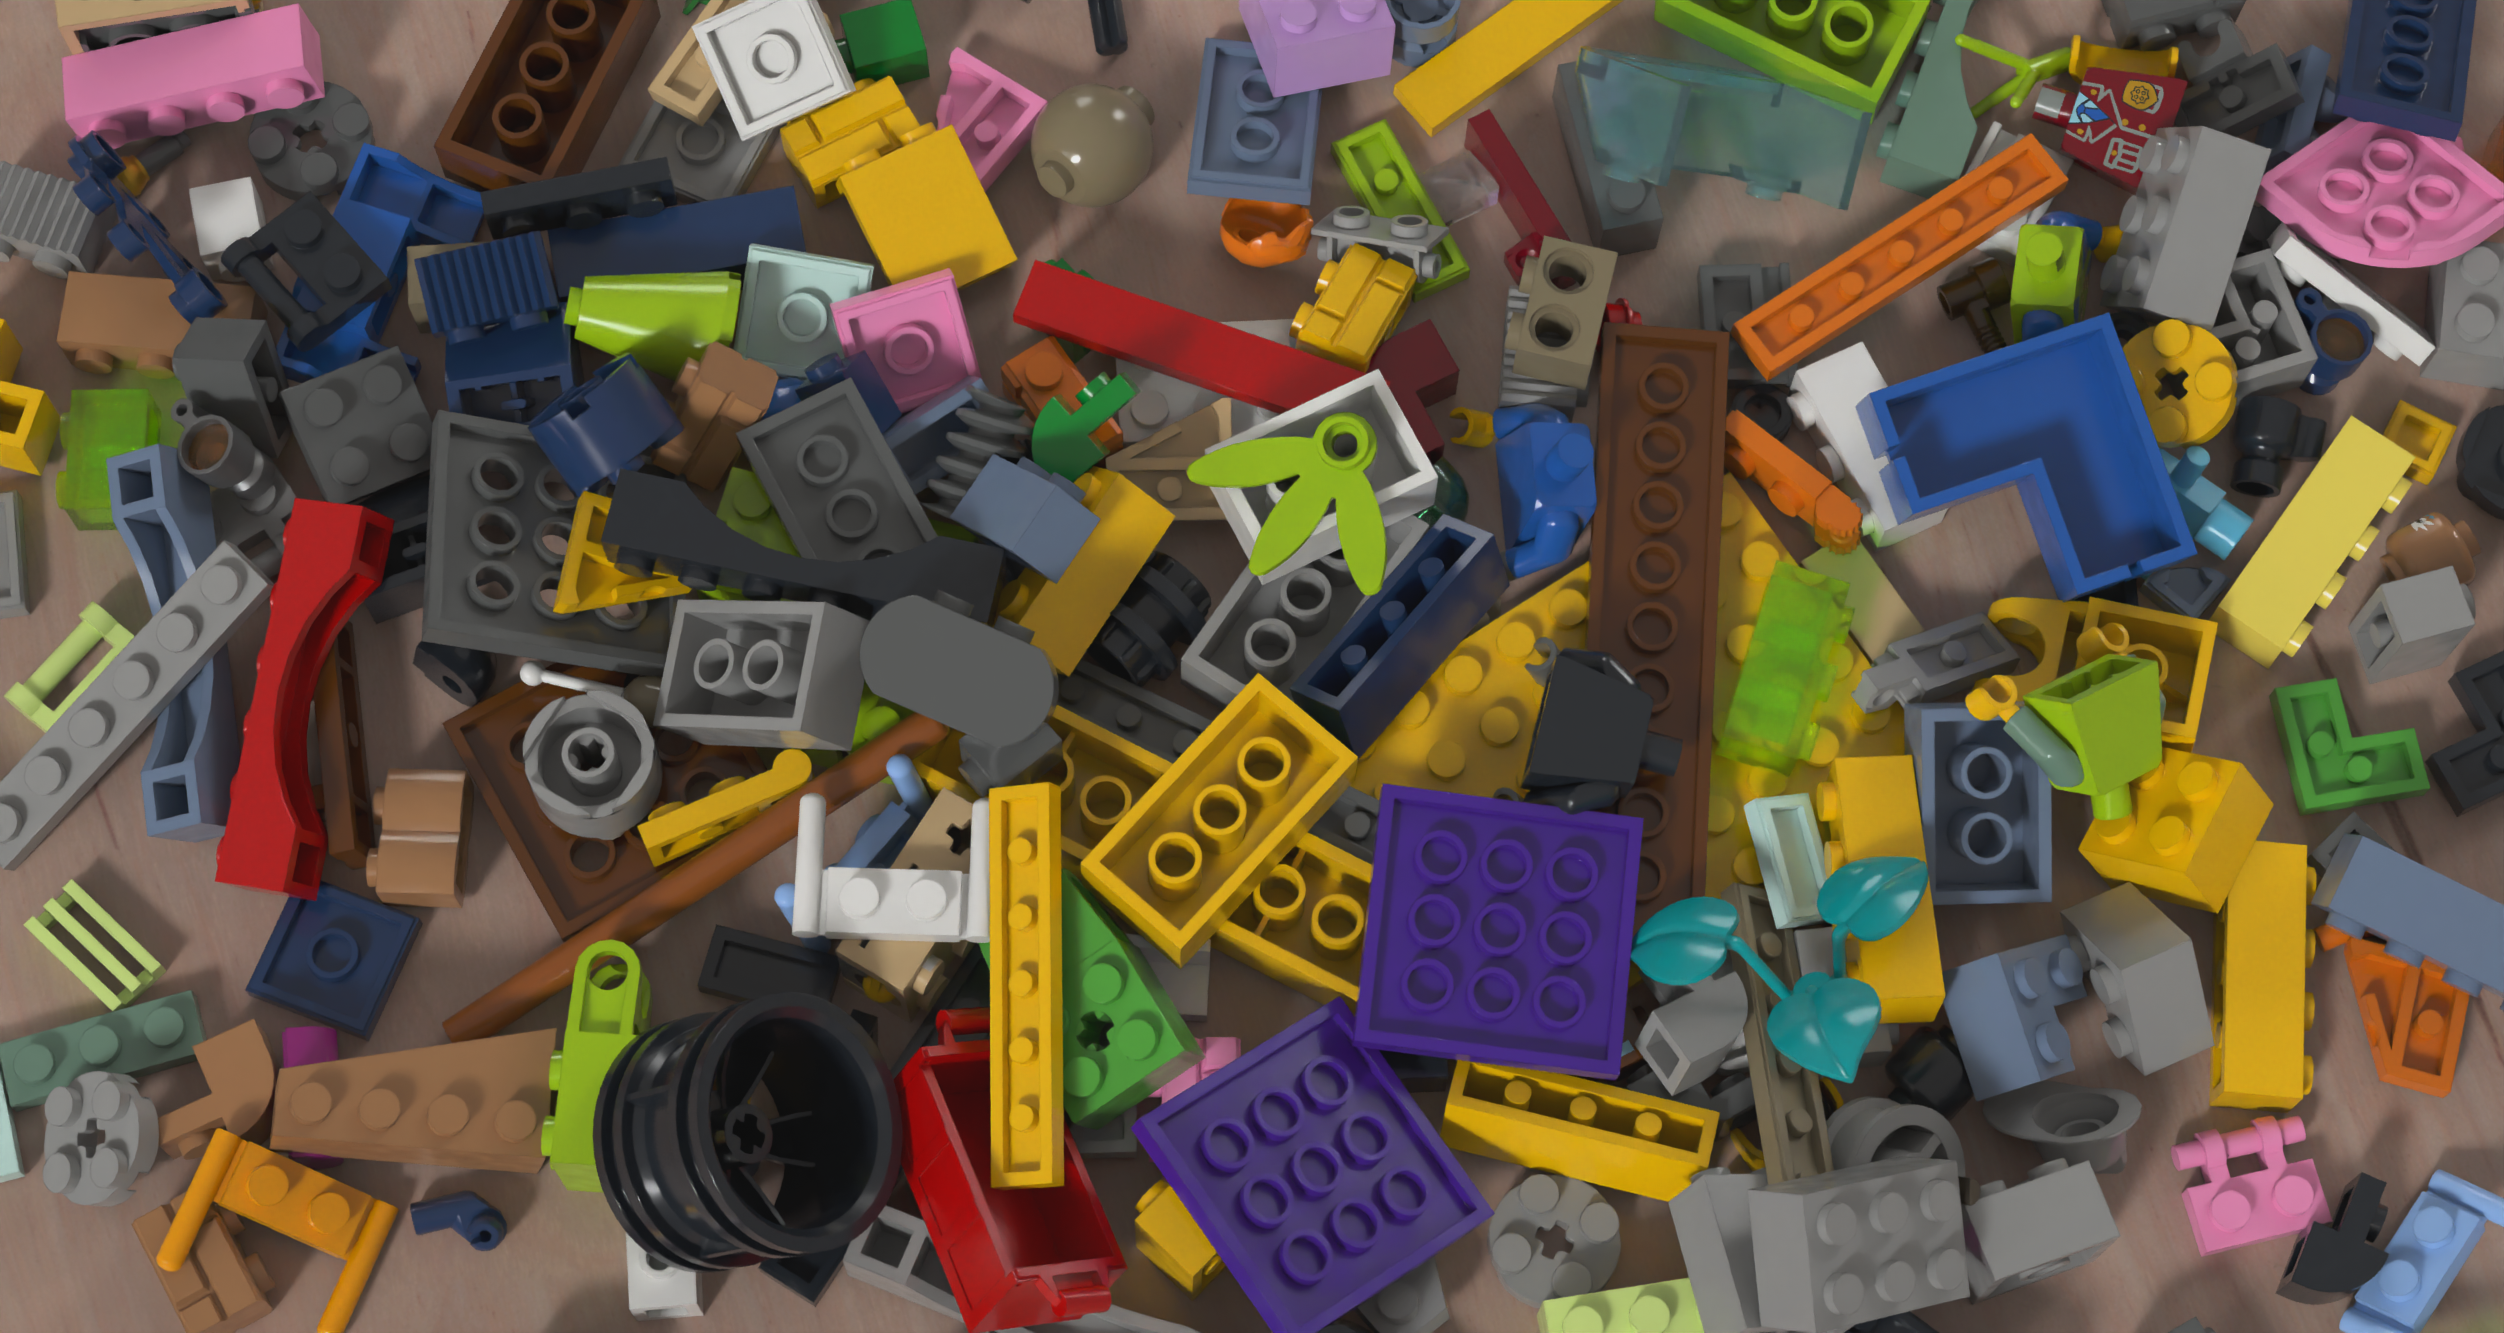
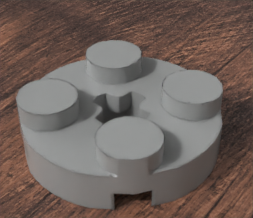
M92 1071L78 1076L67 1087L59 1086L49 1093L45 1102V1116L48 1122L44 1141L46 1163L43 1168V1181L48 1190L53 1193H62L71 1202L76 1204L102 1207L121 1204L137 1191L128 1190V1188L134 1183L138 1173L148 1174L155 1161L159 1141V1123L156 1108L151 1098L140 1097L137 1088L132 1085L140 1083L126 1074ZM105 1130V1143L97 1145L99 1131Z
M1537 1174L1525 1179L1522 1184L1510 1190L1502 1198L1494 1211L1495 1214L1492 1216L1489 1225L1487 1246L1491 1263L1497 1272V1277L1509 1294L1526 1305L1540 1309L1544 1300L1600 1292L1606 1286L1617 1266L1620 1256V1224L1614 1208L1606 1202L1605 1198L1595 1188L1581 1180L1558 1174L1549 1176ZM1555 1225L1566 1230L1565 1239L1572 1244V1250L1570 1253L1558 1251L1554 1259H1550L1541 1254L1544 1243L1535 1238L1540 1229L1551 1231Z

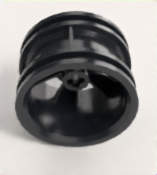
M800 992L769 994L730 1005L718 1012L690 1015L655 1025L633 1038L612 1062L600 1087L593 1119V1150L596 1169L602 1190L616 1219L635 1243L648 1254L673 1268L694 1273H715L756 1265L770 1258H791L832 1250L854 1240L868 1229L884 1209L897 1180L903 1148V1125L899 1097L889 1067L880 1050L863 1027L848 1013L825 999ZM715 1077H716V1088H717V1090H712V1089H713L714 1080H715ZM761 1079L768 1088L780 1117L768 1119L760 1108L747 1103ZM763 1159L785 1166L781 1188L774 1206L752 1178L758 1171L760 1162Z

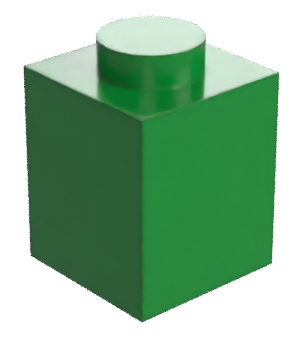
M894 0L839 15L843 38L837 39L835 42L849 74L854 75L855 82L866 78H871L877 82L890 75L895 84L900 85L930 77L927 49L912 0Z

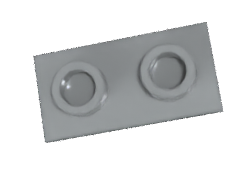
M1360 206L1337 207L1311 228V235L1322 236L1317 249L1319 260L1328 261L1332 259L1340 263L1349 246L1357 243L1379 254H1383V260L1385 261L1390 258L1415 269V273L1418 275L1416 282L1425 283L1428 278L1436 279L1439 276L1442 263L1440 254L1432 253V248L1449 234L1448 227L1429 225L1428 220L1422 216L1399 215L1392 219L1372 216L1367 208Z

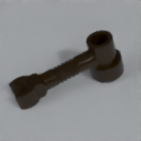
M1994 257L1969 266L1968 274L1937 287L1939 302L1948 319L1952 321L1965 316L1984 354L2007 347V343L2001 337L2002 334L1999 332V328L1996 326L1997 324L1990 311L2010 303L2011 290L2003 269Z

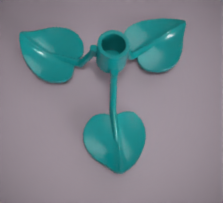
M1881 856L1860 859L1848 863L1835 871L1824 882L1817 899V908L1822 919L1837 925L1832 933L1834 974L1830 977L1824 972L1808 973L1798 979L1793 990H1789L1742 938L1732 935L1739 924L1740 916L1732 904L1714 897H1692L1675 902L1658 911L1640 927L1633 937L1630 960L1636 963L1646 976L1657 982L1669 985H1688L1697 983L1716 972L1727 957V949L1736 951L1781 999L1772 1009L1767 1020L1768 1035L1775 1048L1793 1062L1810 1071L1839 1081L1853 1083L1862 1055L1877 1030L1882 1008L1876 991L1869 984L1848 978L1845 955L1846 939L1851 932L1860 940L1868 942L1877 941L1899 929L1911 917L1922 899L1928 883V869L1925 862L1917 858Z

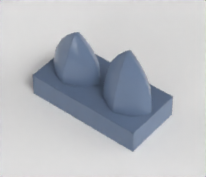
M2312 44L2286 57L2305 102L2259 125L2254 144L2271 149L2264 174L2320 137L2313 128L2314 121L2339 123L2348 118L2347 116L2332 113L2336 83L2326 75L2331 54Z

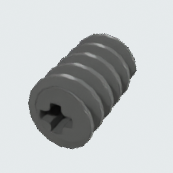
M969 384L965 390L979 403L977 409L957 408L955 413L969 427L968 432H947L945 437L959 450L957 456L938 455L935 460L949 474L947 480L927 479L925 484L939 497L938 503L919 502L922 506L951 519L950 516L993 454L1003 459H1021L1022 456L1026 457L1028 451L1014 436L1015 434L1032 435L1035 426L1024 414L1025 410H1027L1024 407Z

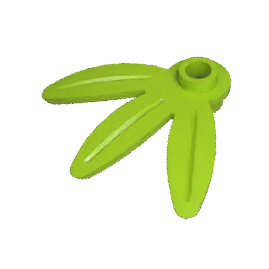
M1338 412L1326 417L1318 425L1313 438L1271 437L1248 440L1215 450L1189 464L1187 468L1189 479L1196 484L1211 487H1256L1279 482L1296 475L1300 476L1275 505L1258 534L1249 560V570L1252 574L1256 576L1266 575L1290 559L1313 534L1325 515L1331 500L1336 499L1339 540L1345 561L1356 585L1367 596L1375 595L1382 589L1387 564L1386 530L1377 498L1369 480L1364 474V471L1370 467L1376 457L1378 441L1373 427L1362 416L1352 412ZM1345 434L1356 437L1357 449L1351 456L1340 457L1335 454L1334 444L1338 437Z

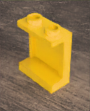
M932 122L924 124L899 137L903 146L900 149L881 157L877 148H874L843 164L847 173L840 176L835 185L840 195L845 194L889 286L950 268L954 275L957 290L960 291L1011 267L1018 260L952 124L936 131Z

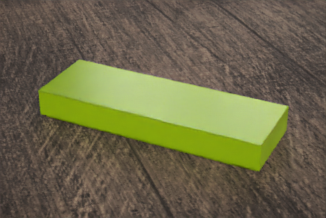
M1386 119L1331 143L1330 152L1359 205L1367 208L1370 211V215L1391 219L1399 215H1418L1426 218L1429 225L1446 227ZM1450 232L1432 248V253L1440 254L1442 263L1439 276L1436 279L1428 278L1425 283H1415L1412 294L1414 303L1469 278L1470 268Z

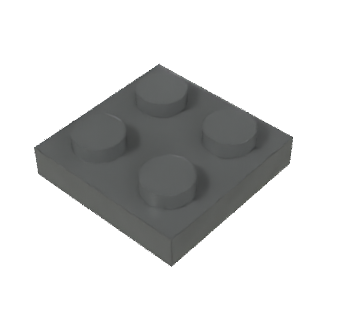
M398 345L283 390L278 394L277 397L325 502L351 504L430 472L432 421Z

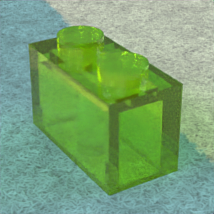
M149 389L72 390L70 412H63L60 420L61 444L63 449L68 450L66 471H59L57 474L56 499L58 507L66 511L79 531L118 530L112 518L106 459L160 444L162 412Z

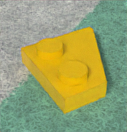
M583 491L576 506L553 612L565 614L687 594L692 588L681 584L678 581V576L653 571L652 577L641 578L618 571L614 567L615 563L608 562L601 544L612 498Z

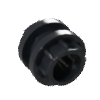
M1152 551L1116 607L1110 612V616L1087 649V653L1104 670L1140 687H1143L1151 677L1165 681L1178 666L1176 657L1170 648L1176 641L1189 646L1192 644L1207 623L1204 618L1209 613L1211 597L1197 577L1180 562L1163 552Z

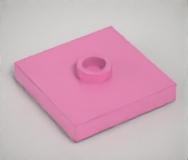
M950 268L829 304L844 357L846 358L865 350L901 413L915 410L968 375L982 379L954 275Z

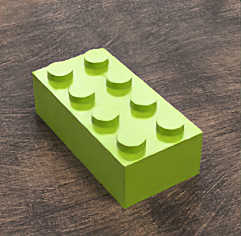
M1655 0L1654 20L1872 125L1926 21L1931 0Z

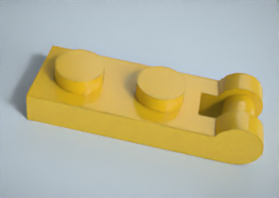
M787 749L777 755L771 770L747 780L744 776L725 779L714 785L709 790V796L688 805L681 801L672 802L654 810L648 816L649 821L637 826L653 866H659L722 839L813 779L815 776L810 758L799 749Z

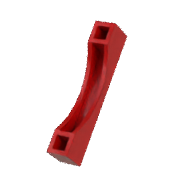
M295 498L291 518L287 521L283 532L284 552L278 580L270 594L271 614L265 643L260 648L257 656L256 667L258 676L252 705L244 718L243 733L245 738L239 767L230 785L231 805L225 834L217 847L216 861L218 867L215 882L249 891L312 901L317 900L328 846V834L317 811L308 775L306 739L310 706L321 668L337 635L358 606L382 584L395 522L391 518L363 506Z

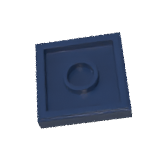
M320 880L316 901L293 897L288 898L245 991L251 997L369 1042L423 923L419 917Z

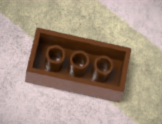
M510 0L434 144L445 177L484 192L582 173L661 18L657 0Z

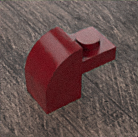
M1428 319L1385 341L1371 357L1366 373L1368 374L1379 369L1383 378L1391 382L1390 390L1435 470L1442 466L1445 443L1425 408L1456 394L1460 370L1431 319Z

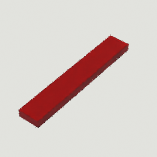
M1036 259L1013 312L1014 323L1277 414L1289 411L1367 374ZM1385 380L1386 383H1387V385H1388V387H1389V389H1390V383H1391V382Z

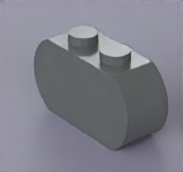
M937 590L933 601L918 595L906 596L890 602L875 614L864 631L860 645L861 670L867 685L874 694L995 747H1010L1026 742L1036 736L1051 719L1059 696L1058 675L1048 653L1044 649L1030 644L1035 631L998 616L994 628L970 618L974 607L973 604L941 590Z

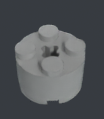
M601 690L586 691V694L567 699L563 696L546 705L533 719L525 734L523 758L528 783L543 813L562 830L581 837L613 840L640 822L655 804L662 785L663 764L651 730L643 715L624 698ZM603 758L604 763L601 767H591L588 771H583L581 766L585 762L596 765Z

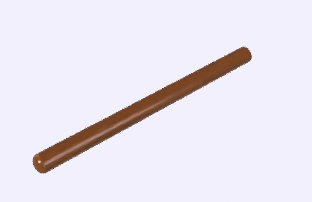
M913 712L443 1021L442 1026L452 1043L491 1038L573 984L578 958L588 946L598 941L610 939L624 942L631 946L798 836L800 799L805 794L818 793L825 798L827 817L888 777L886 765L893 755L905 754L912 761L944 740L949 734V726ZM614 955L599 958L593 964L591 971L614 957Z

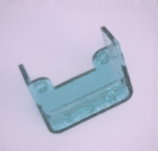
M1580 46L1575 76L1594 160L1605 164L1604 175L1633 183H1640V180L1643 179L1659 186H1668L1671 169L1726 176L1747 183L1745 193L1761 199L1781 201L1783 192L1796 193L1837 209L1848 210L1872 113L1786 82L1749 71Z

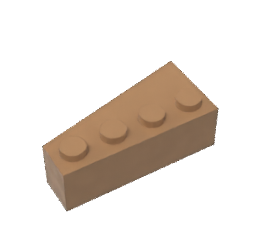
M557 1028L279 1069L275 1088L269 1150L280 1153H313L339 1158L538 1174L546 1159V1156H543L541 1152V1136L544 1118L550 1114L552 1090L549 1087V1068L553 1050H555Z

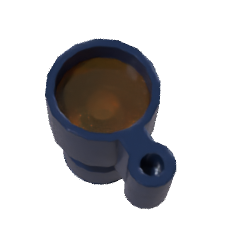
M2305 288L2298 293L2293 301L2316 351L2318 360L2299 388L2312 395H2325L2334 390L2341 380L2350 377L2370 354L2373 345L2372 331L2367 322L2357 313L2346 309L2328 310L2322 303V296L2316 289Z

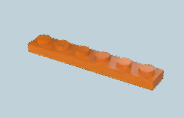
M2030 133L1735 322L1730 334L1768 382L2065 190L2069 179L2034 135Z

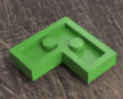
M2337 678L2274 688L2269 695L2300 816L2424 796L2430 789L2415 728L2352 738Z

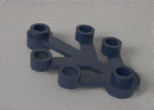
M93 130L83 138L75 135L69 140L68 145L74 154L67 161L74 172L81 178L72 187L75 194L97 216L115 203L119 223L106 233L115 248L130 262H134L148 249L161 265L167 278L171 279L174 283L176 290L168 296L170 302L190 324L193 323L196 317L214 318L226 308L228 304L217 287L167 240L170 237V233L163 223L117 178L126 169V166L110 144Z

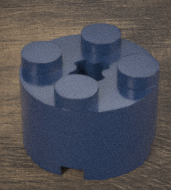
M630 353L623 354L593 371L592 373L595 377L581 386L577 387L574 384L536 414L529 422L531 426L527 427L537 444L578 497L581 496L583 491L596 492L609 480L613 485H616L620 468L638 471L645 464V461L640 456L643 450L650 445L654 450L662 447L679 435L685 428L647 373Z

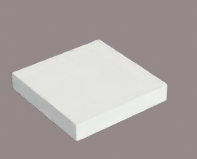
M748 0L691 26L742 141L754 138L857 91L817 0Z

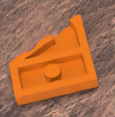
M2351 937L2345 943L2343 953L2379 1081L2444 1098L2451 1092L2470 994L2441 981L2446 970L2425 959L2420 969L2384 953L2383 950L2386 945Z

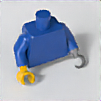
M1543 403L1497 408L1493 416L1485 411L1465 407L1453 409L1449 415L1450 418L1468 420L1469 423L1464 436L1450 438V441L1454 444L1484 448L1490 444L1495 434L1500 439L1495 444L1505 550L1501 551L1500 555L1508 581L1511 582L1565 561L1571 555L1574 544L1596 511L1597 496L1593 467L1594 449L1588 426L1583 423H1569L1565 414Z

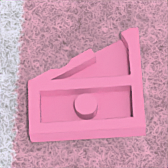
M956 47L950 55L951 75L946 95L940 96L936 112L938 121L936 131L951 124L953 125L986 192L1031 139L1034 123L1048 101Z

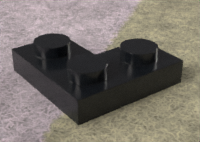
M2504 651L2454 673L2448 680L2450 687L2478 733L2431 754L2425 761L2457 817L2504 795Z

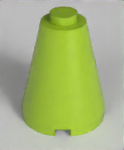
M729 271L585 276L582 288L570 286L564 324L575 326L574 339L616 357L630 353L642 368L675 381L688 357L699 362L709 343L712 344L716 341L727 347L732 343L740 297L741 274Z

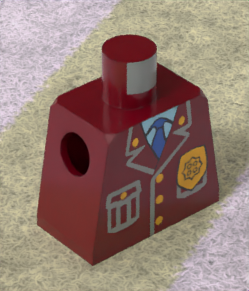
M2088 67L2079 94L2043 83L2032 119L2066 129L2059 153L2073 159L2072 164L2136 195L2143 174L2139 169L2142 150L2148 139L2156 135L2157 128L2173 127L2188 81L2179 78Z

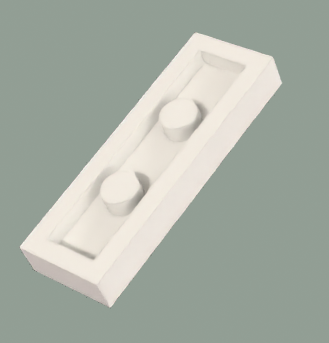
M2283 222L2267 239L2274 256L2277 257L2276 262L2280 271L2287 280L2300 288L2306 281L2311 283L2325 294L2322 297V303L2328 310L2346 309L2357 313L2373 331V344L2389 358L2397 361L2402 355H2405L2420 366L2436 348L2424 328L2333 258L2325 254L2321 249L2295 233Z

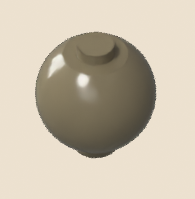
M1101 84L1077 85L1053 97L1039 113L1031 133V157L1042 187L1054 197L1070 204L1087 208L1108 206L1123 200L1133 193L1147 175L1153 157V135L1150 126L1154 122L1155 115L1148 99L1141 92L1130 86H1122L1115 89Z

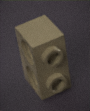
M1544 235L1539 258L1527 255L1518 292L1530 294L1526 312L1523 314L1513 311L1504 348L1516 351L1512 373L1586 390L1618 252ZM1559 276H1567L1577 281L1580 287L1575 290L1565 291L1557 288L1551 280ZM1545 332H1553L1561 335L1567 343L1561 347H1548L1542 344L1537 336Z

